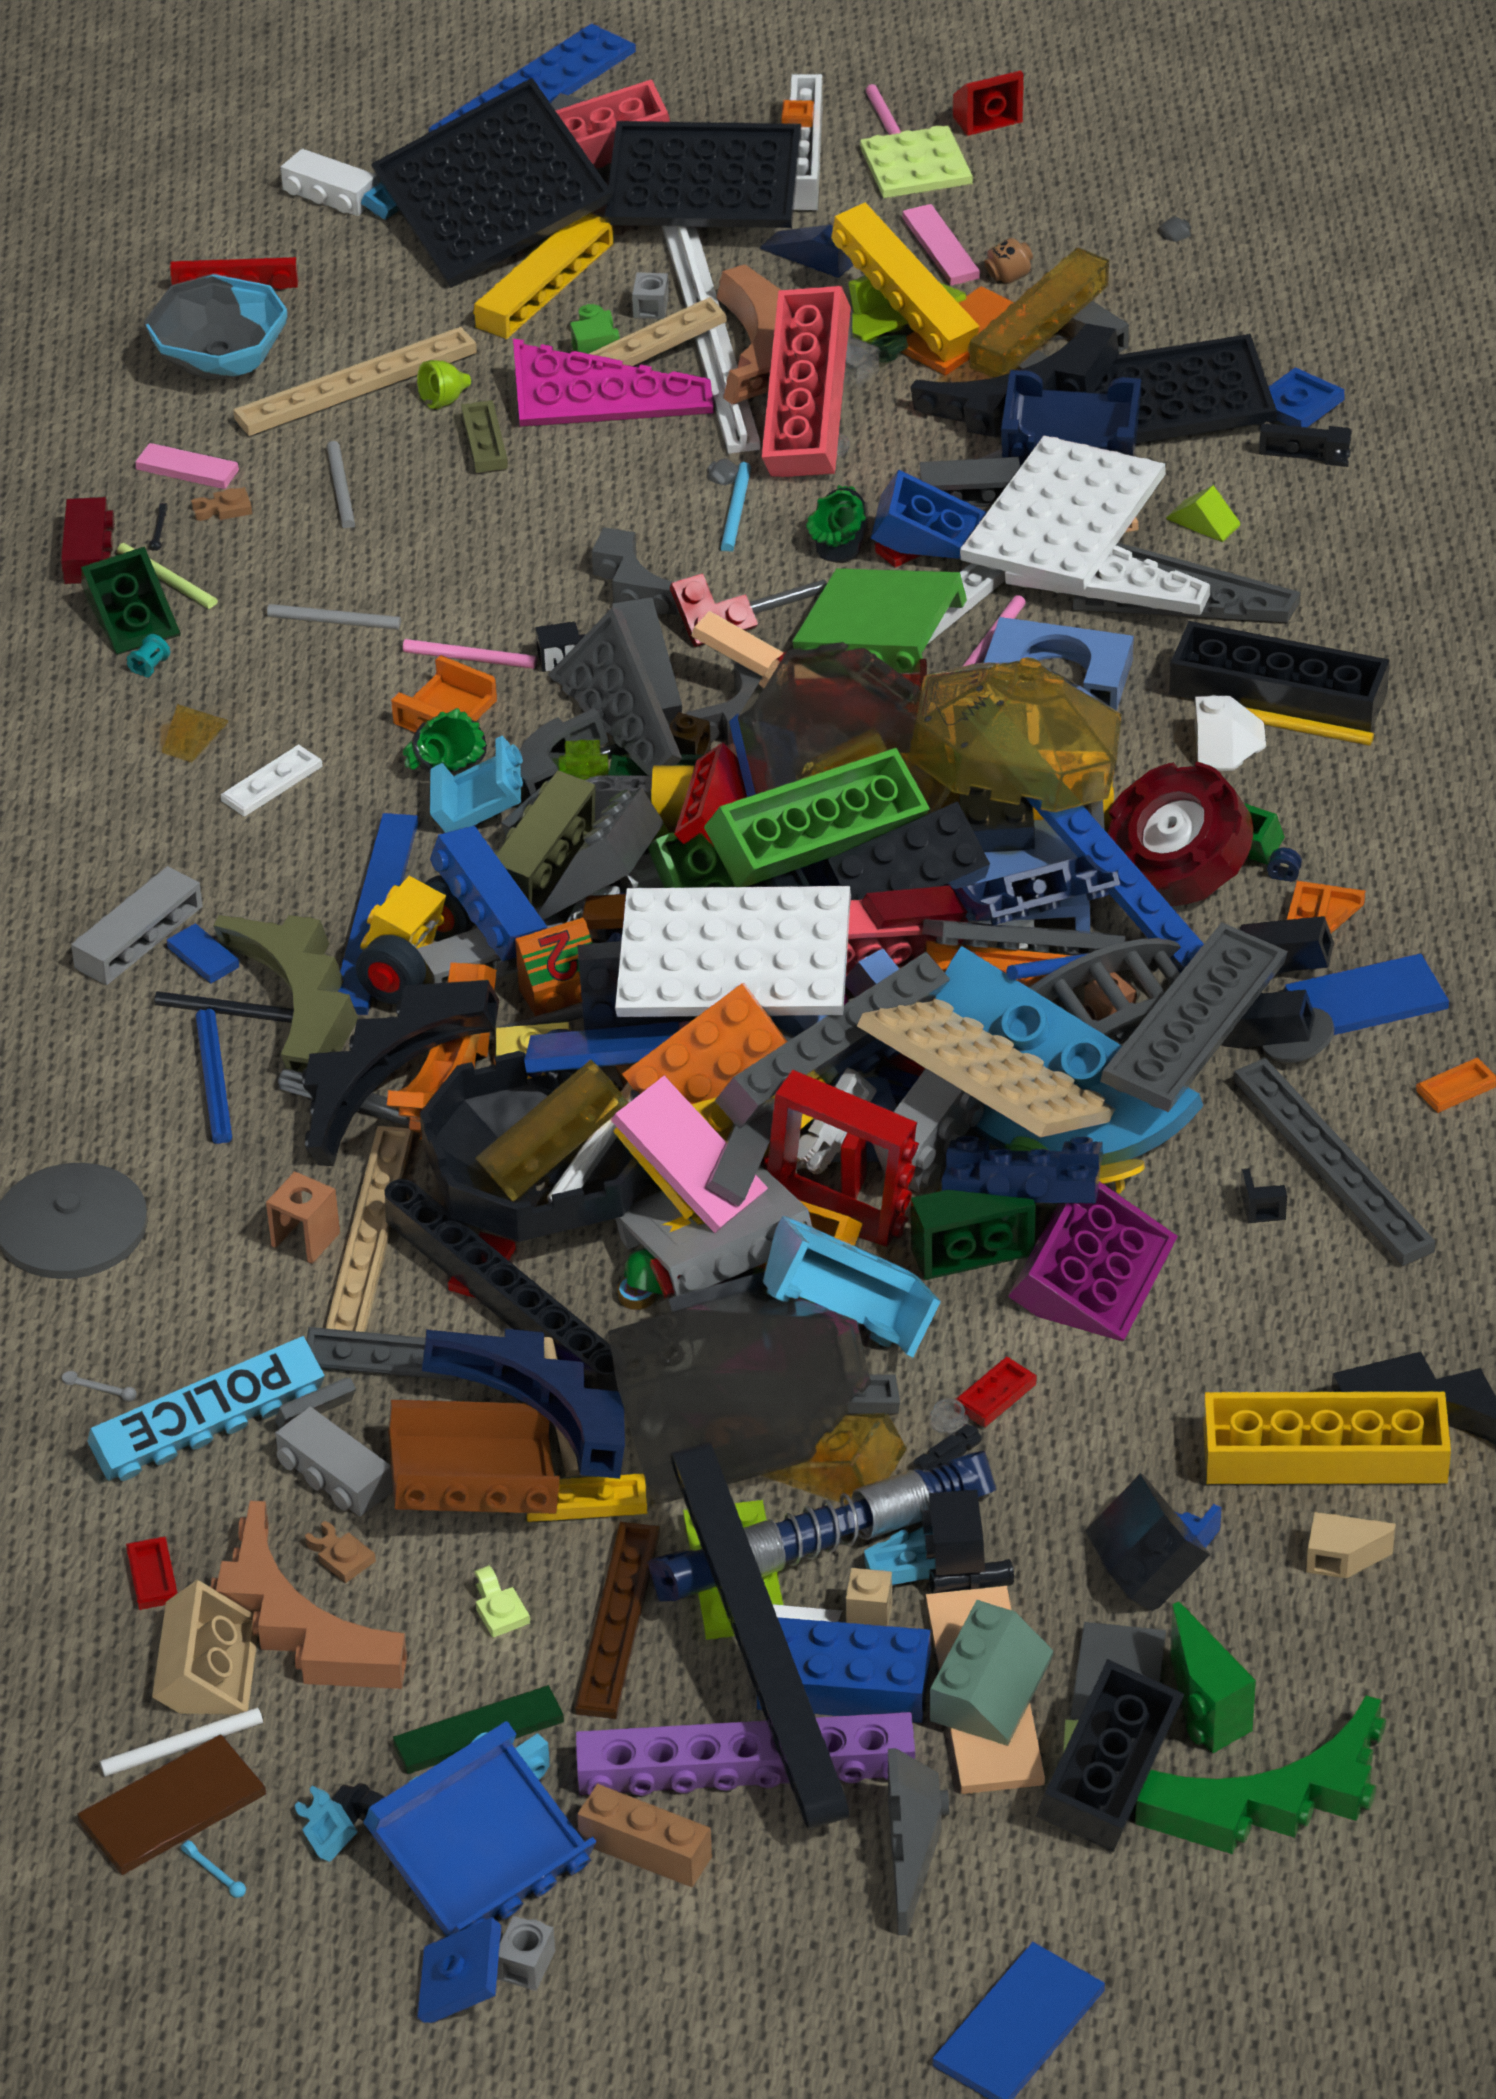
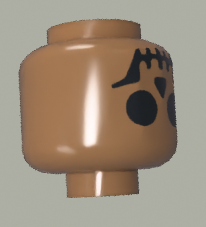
M1007 238L988 250L987 259L984 263L988 273L996 282L1001 280L1004 283H1011L1030 272V260L1033 259V254L1025 242L1020 243L1015 238Z

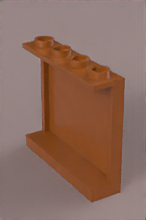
M391 1399L388 1437L395 1510L556 1514L560 1478L559 1476H554L548 1434L550 1420L526 1403Z

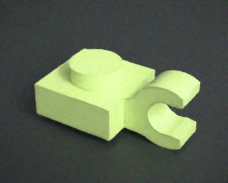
M490 1565L475 1571V1575L480 1582L475 1585L482 1596V1599L476 1601V1611L493 1638L530 1624V1615L513 1587L501 1591L497 1577Z

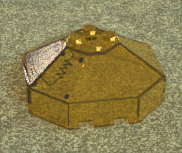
M1025 657L1020 659V661L971 664L924 676L908 759L954 793L969 795L970 787L973 786L992 790L990 800L1019 805L1021 796L1042 800L1041 810L1059 812L1108 799L1117 762L1122 714L1077 683L1041 666L1040 661L1034 658Z

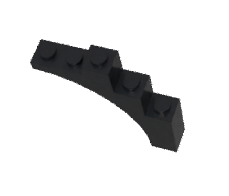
M1086 323L1079 333L1060 350L1036 364L1021 369V371L1028 370L1039 375L1043 382V390L1094 393L1119 355L1116 329ZM1009 374L968 382H935L916 379L910 387L914 410L920 411L923 414L965 422L967 432L997 438L1002 427Z
M489 980L405 985L402 1000L397 1003V1017L357 1019L355 1033L350 1036L349 1040L350 1051L309 1054L307 1069H304L302 1073L303 1087L313 1098L310 1108L312 1122L310 1131H307L305 1135V1146L307 1152L311 1153L318 1165L334 1166L340 1142L353 1116L369 1094L391 1073L412 1058L439 1044L467 1035L495 1031L500 1000Z

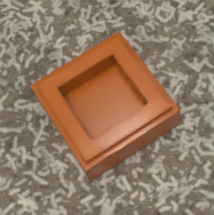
M783 100L782 123L801 124V127L813 126L814 101Z

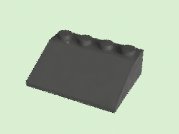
M642 787L632 793L628 789L623 790L610 799L611 805L601 812L603 817L592 825L594 830L583 837L584 844L538 913L542 920L631 873L664 824Z

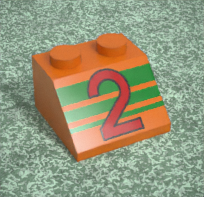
M583 917L515 939L519 990L535 1016L582 1002L577 945L593 944Z

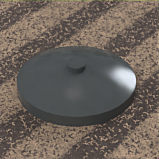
M66 1163L41 1169L17 1182L0 1201V1249L14 1265L26 1272L41 1277L72 1279L100 1273L127 1258L141 1242L148 1221L144 1196L139 1187L129 1177L103 1165Z

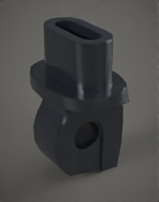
M358 1783L354 1787L344 1784L331 1800L341 1804L354 1825L358 1819L364 1821L369 1807L385 1798V1796L378 1792L370 1791L369 1786L364 1783Z

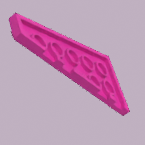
M513 338L520 427L713 413L711 379L674 371L670 374L652 371V367L639 365V368L623 365L621 360L578 351L571 353L553 350V346L541 344L540 347L524 344V340Z

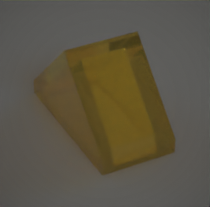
M177 704L162 752L192 763L227 725L228 720Z

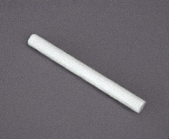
M257 1707L99 1761L100 1767L106 1777L203 1744L220 1734L226 1736L263 1723L260 1710Z

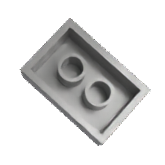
M926 1068L894 1111L917 1122L915 1142H918L919 1145L912 1159V1165L916 1169L909 1184L910 1189L921 1193L927 1186H931L936 1182L941 1172V1166L946 1161V1151L950 1141L964 1136L970 1126L975 1127L981 1120L984 1112L983 1102ZM873 1144L883 1174L885 1175L889 1150Z

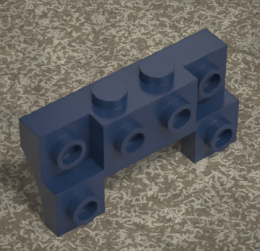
M1089 855L953 889L965 909L971 908L977 922L990 919L993 926L1029 916L1028 908L1038 906L1040 912L1060 908V900L1082 894H1086L1087 900L1108 896L1107 888L1120 885L1117 871L1110 872L1102 869Z
M971 1135L960 1136L956 1140L950 1141L946 1151L947 1167L942 1177V1191L956 1190L1033 1199L1035 1203H1096L1103 1158V1142H1093V1139L1089 1137H1075L1070 1141L1064 1142L1062 1151H1049L1046 1149L1011 1151L1005 1148L989 1150V1140H979L978 1137Z

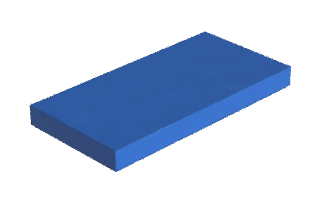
M1421 953L1286 984L1284 991L1306 989L1312 1007L1327 1012L1332 1018L1335 1027L1334 1035L1441 1011L1449 1007L1447 996Z
M679 1022L531 1035L525 1056L526 1072L537 1073L635 1064L680 1030Z
M1032 1942L933 2057V2066L988 2099H1014L1105 1991V1982Z

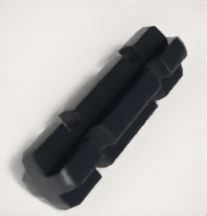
M964 1425L955 1432L956 1436L953 1434L949 1435L927 1451L928 1455L923 1453L914 1459L912 1463L913 1468L923 1472L929 1471L932 1468L946 1465L952 1459L961 1457L967 1452L966 1448L971 1450L980 1444L982 1437L979 1434L978 1428L975 1425Z

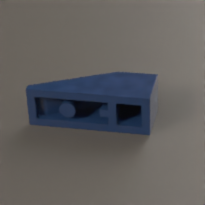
M832 225L777 231L760 246L764 251L836 278H840L853 266L851 259L842 249L835 246L831 238Z

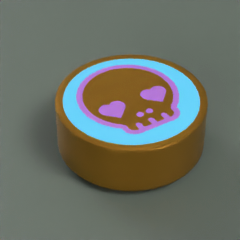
M625 1277L618 1284V1299L626 1308L633 1310L645 1309L656 1300V1293L629 1286Z

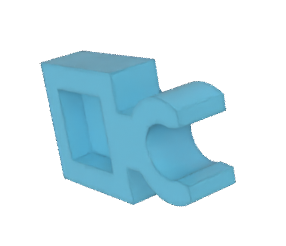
M311 1786L309 1790L314 1797L312 1805L309 1807L298 1801L295 1804V1809L300 1816L310 1820L302 1831L319 1858L329 1862L335 1858L358 1831L341 1804L330 1800V1796L326 1791Z

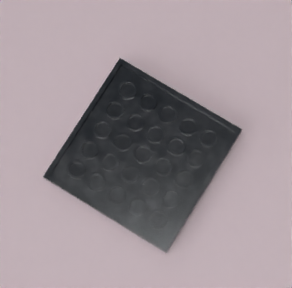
M533 77L371 163L377 178L450 288L615 200L612 191Z

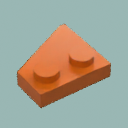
M1297 881L1287 920L1325 916L1330 933L1332 934L1364 905L1366 891Z

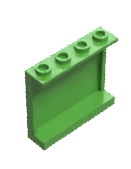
M836 568L792 641L797 660L814 670L925 674L926 667L922 652L948 607L963 608L967 601L960 572Z

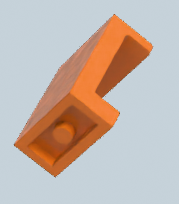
M440 655L435 660V676L413 697L399 692L391 700L393 724L416 732L422 723L438 716L440 712L448 713L455 708H458L460 712L465 711L476 722L497 701L496 680L487 673Z

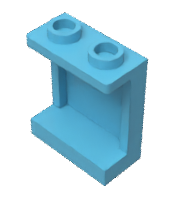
M504 736L496 738L495 757L460 774L453 776L443 763L431 768L430 815L445 833L474 826L521 803L523 781L520 764H522L523 759L519 749L514 744L510 745Z

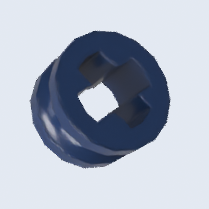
M1283 847L1274 850L1267 866L1269 876L1277 880L1295 881L1299 876V870L1302 865L1301 856L1290 848ZM1281 863L1289 865L1288 868L1282 867Z

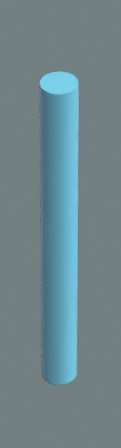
M741 462L738 465L739 470L735 479L721 543V551L734 550L751 472V465L747 462Z

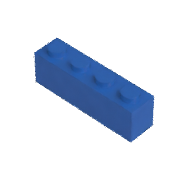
M475 825L438 835L430 857L433 868L443 877L453 896L457 897L467 911L470 920L477 925L486 938L488 945L494 949L501 961L517 958L515 939L547 929V925Z

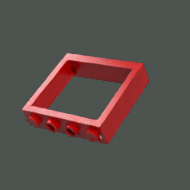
M792 1070L775 1093L767 1171L798 1200L851 1217L863 1223L858 1237L887 1247L894 1236L901 1238L903 1228L909 1220L905 1216V1210L912 1197V1192L908 1190V1187L916 1169L912 1165V1159L919 1145L918 1142H915L917 1122ZM802 1114L889 1150L881 1210L796 1174Z

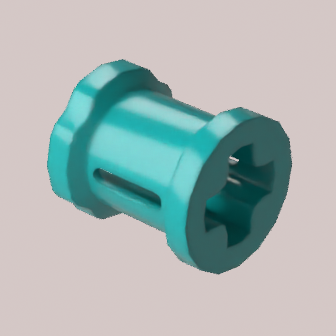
M149 634L144 638L142 646L138 651H132L127 656V666L132 672L149 678L154 673V667L160 661H165L170 656V647L160 636Z

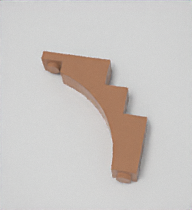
M745 264L722 272L717 293V299L727 306L743 324L751 342V345L740 354L737 368L730 370L727 377L723 398L730 404H735L768 392L778 291L781 290Z

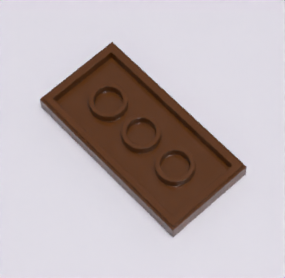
M220 1734L77 1813L79 1823L121 1875H124L265 1796L266 1788Z

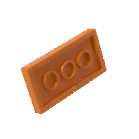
M741 983L623 1072L622 1075L633 1090L639 1092V1094L665 1076L690 1104L718 1097L734 1076L788 1041L746 984Z

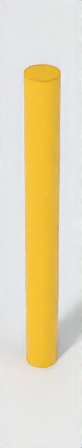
M1245 707L1262 720L1264 725L1368 746H1371L1374 738V733Z

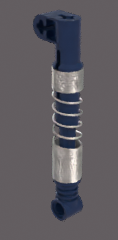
M979 1451L952 1459L946 1465L932 1468L929 1471L909 1470L857 1488L853 1491L851 1499L843 1493L840 1497L841 1507L834 1509L829 1501L824 1500L820 1508L812 1510L806 1506L804 1507L803 1514L793 1516L787 1512L784 1521L775 1523L768 1519L767 1521L764 1520L763 1522L745 1527L744 1530L763 1577L781 1571L785 1563L792 1566L797 1565L803 1556L813 1560L818 1556L820 1550L832 1553L836 1551L839 1543L850 1547L855 1543L858 1536L869 1540L922 1521V1510H929L928 1493L977 1489L978 1497L996 1491L997 1488L986 1452ZM844 1497L847 1499L849 1504L844 1505ZM861 1530L866 1536L861 1535L858 1531ZM855 1533L853 1540L849 1543L841 1540L842 1536ZM702 1549L680 1550L656 1557L647 1562L660 1602L677 1601L716 1587Z

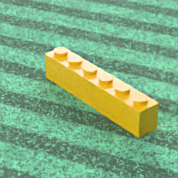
M866 202L835 216L831 234L835 246L842 249L851 259L853 265L860 269L870 280L872 286L884 295L891 307L905 318L910 328L926 341L932 352L937 353L946 362L975 348L980 326Z
M590 213L556 231L535 251L531 252L525 260L514 267L500 282L496 283L491 290L476 301L473 309L475 327L508 339L613 245L612 225L606 223L605 218Z

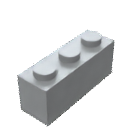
M311 1406L275 1432L278 1450L276 1454L280 1463L288 1470L295 1468L303 1474L305 1480L313 1489L319 1490L322 1488L330 1494L334 1503L344 1511L350 1509L360 1517L393 1492L391 1465Z

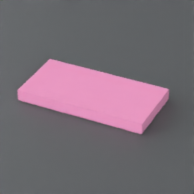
M665 1076L656 1081L611 1118L616 1127L714 1233L725 1226L768 1189L758 1176L755 1175L745 1200L738 1207L706 1187L726 1142Z

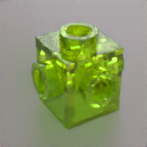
M600 740L565 741V755H559V771L582 780H587L594 776L608 775V754H601Z

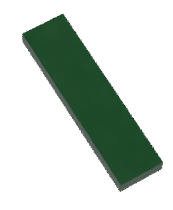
M547 1685L393 1736V1743L407 1774H411L439 1764L471 1744L478 1735L485 1732L488 1733L506 1721L517 1734L516 1739L564 1723V1714L550 1686Z

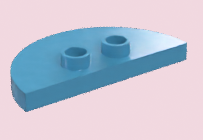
M963 946L959 948L945 972L950 980L936 995V999L954 1007L953 1012L959 1016L979 1021L984 1025L983 1030L989 1034L1009 1039L1014 1043L1013 1048L1021 1053H1029L1039 1057L1044 1061L1043 1066L1051 1071H1059L1071 1076L1075 1080L1074 1084L1081 1089H1088L1101 1094L1105 1098L1104 1102L1115 1108L1112 1118L1108 1123L1040 1138L983 1103L984 1112L982 1118L972 1128L994 1146L1005 1148V1145L1010 1144L1013 1138L1024 1136L1038 1141L1049 1151H1062L1065 1141H1070L1075 1137H1089L1093 1139V1142H1103L1101 1165H1107L1132 1159L1161 1145L1188 1124L1203 1107L1200 1094L1189 1087L1171 1110L1166 1112L1100 1082L1103 1069L1122 1045L1016 979H1009L1005 972Z

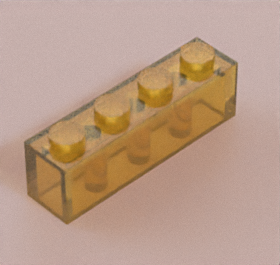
M590 1060L480 1153L476 1159L512 1201H515L629 1102L608 1076Z

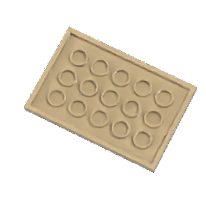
M934 999L930 1002H916L911 1006L898 1005L895 1008H880L877 1011L862 1013L857 1025L860 1029L1040 1138L1108 1123L1115 1111V1108L1104 1102L1105 1098L1101 1094L1092 1090L1081 1089L1074 1084L1075 1080L1071 1076L1063 1072L1051 1071L1043 1066L1044 1061L1039 1057L1029 1053H1021L1013 1048L1014 1043L1003 1036L989 1034L983 1030L984 1025L969 1017L963 1018L953 1012L954 1007L945 1001Z

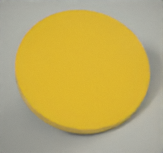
M1129 1159L1101 1165L1099 1181L1102 1184L1115 1181L1116 1192L1120 1194L1125 1189L1124 1179L1142 1172L1145 1169L1144 1161Z

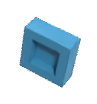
M381 183L366 192L361 202L362 205L384 220L399 211Z

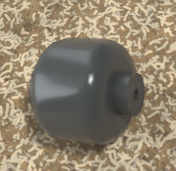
M1176 216L1169 218L1158 228L1161 236L1173 242L1191 236L1190 224L1185 219L1181 220Z
M726 458L720 459L718 462L713 461L707 469V472H709L707 479L720 485L732 484L735 482L739 467Z

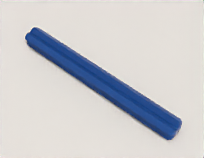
M210 1008L207 1010L200 1009L196 1013L212 1141L215 1144L228 1143L232 1140V1131L216 1014Z

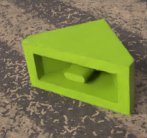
M1214 485L1185 499L1166 517L1167 520L1222 543L1240 526V521Z

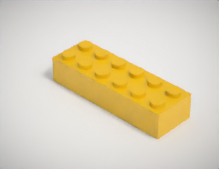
M1205 1392L1203 1431L1206 1484H1448L1451 1446L1445 1392Z

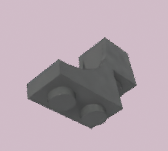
M603 527L592 550L593 575L601 576L605 579H613V603L652 597L657 614L678 615L679 610L669 588L673 582L652 574L637 560L635 532Z

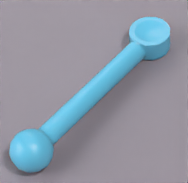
M187 1840L180 1846L181 1850L190 1858H194L225 1884L233 1897L239 1898L244 1896L246 1893L244 1883L233 1881L203 1856L193 1842Z

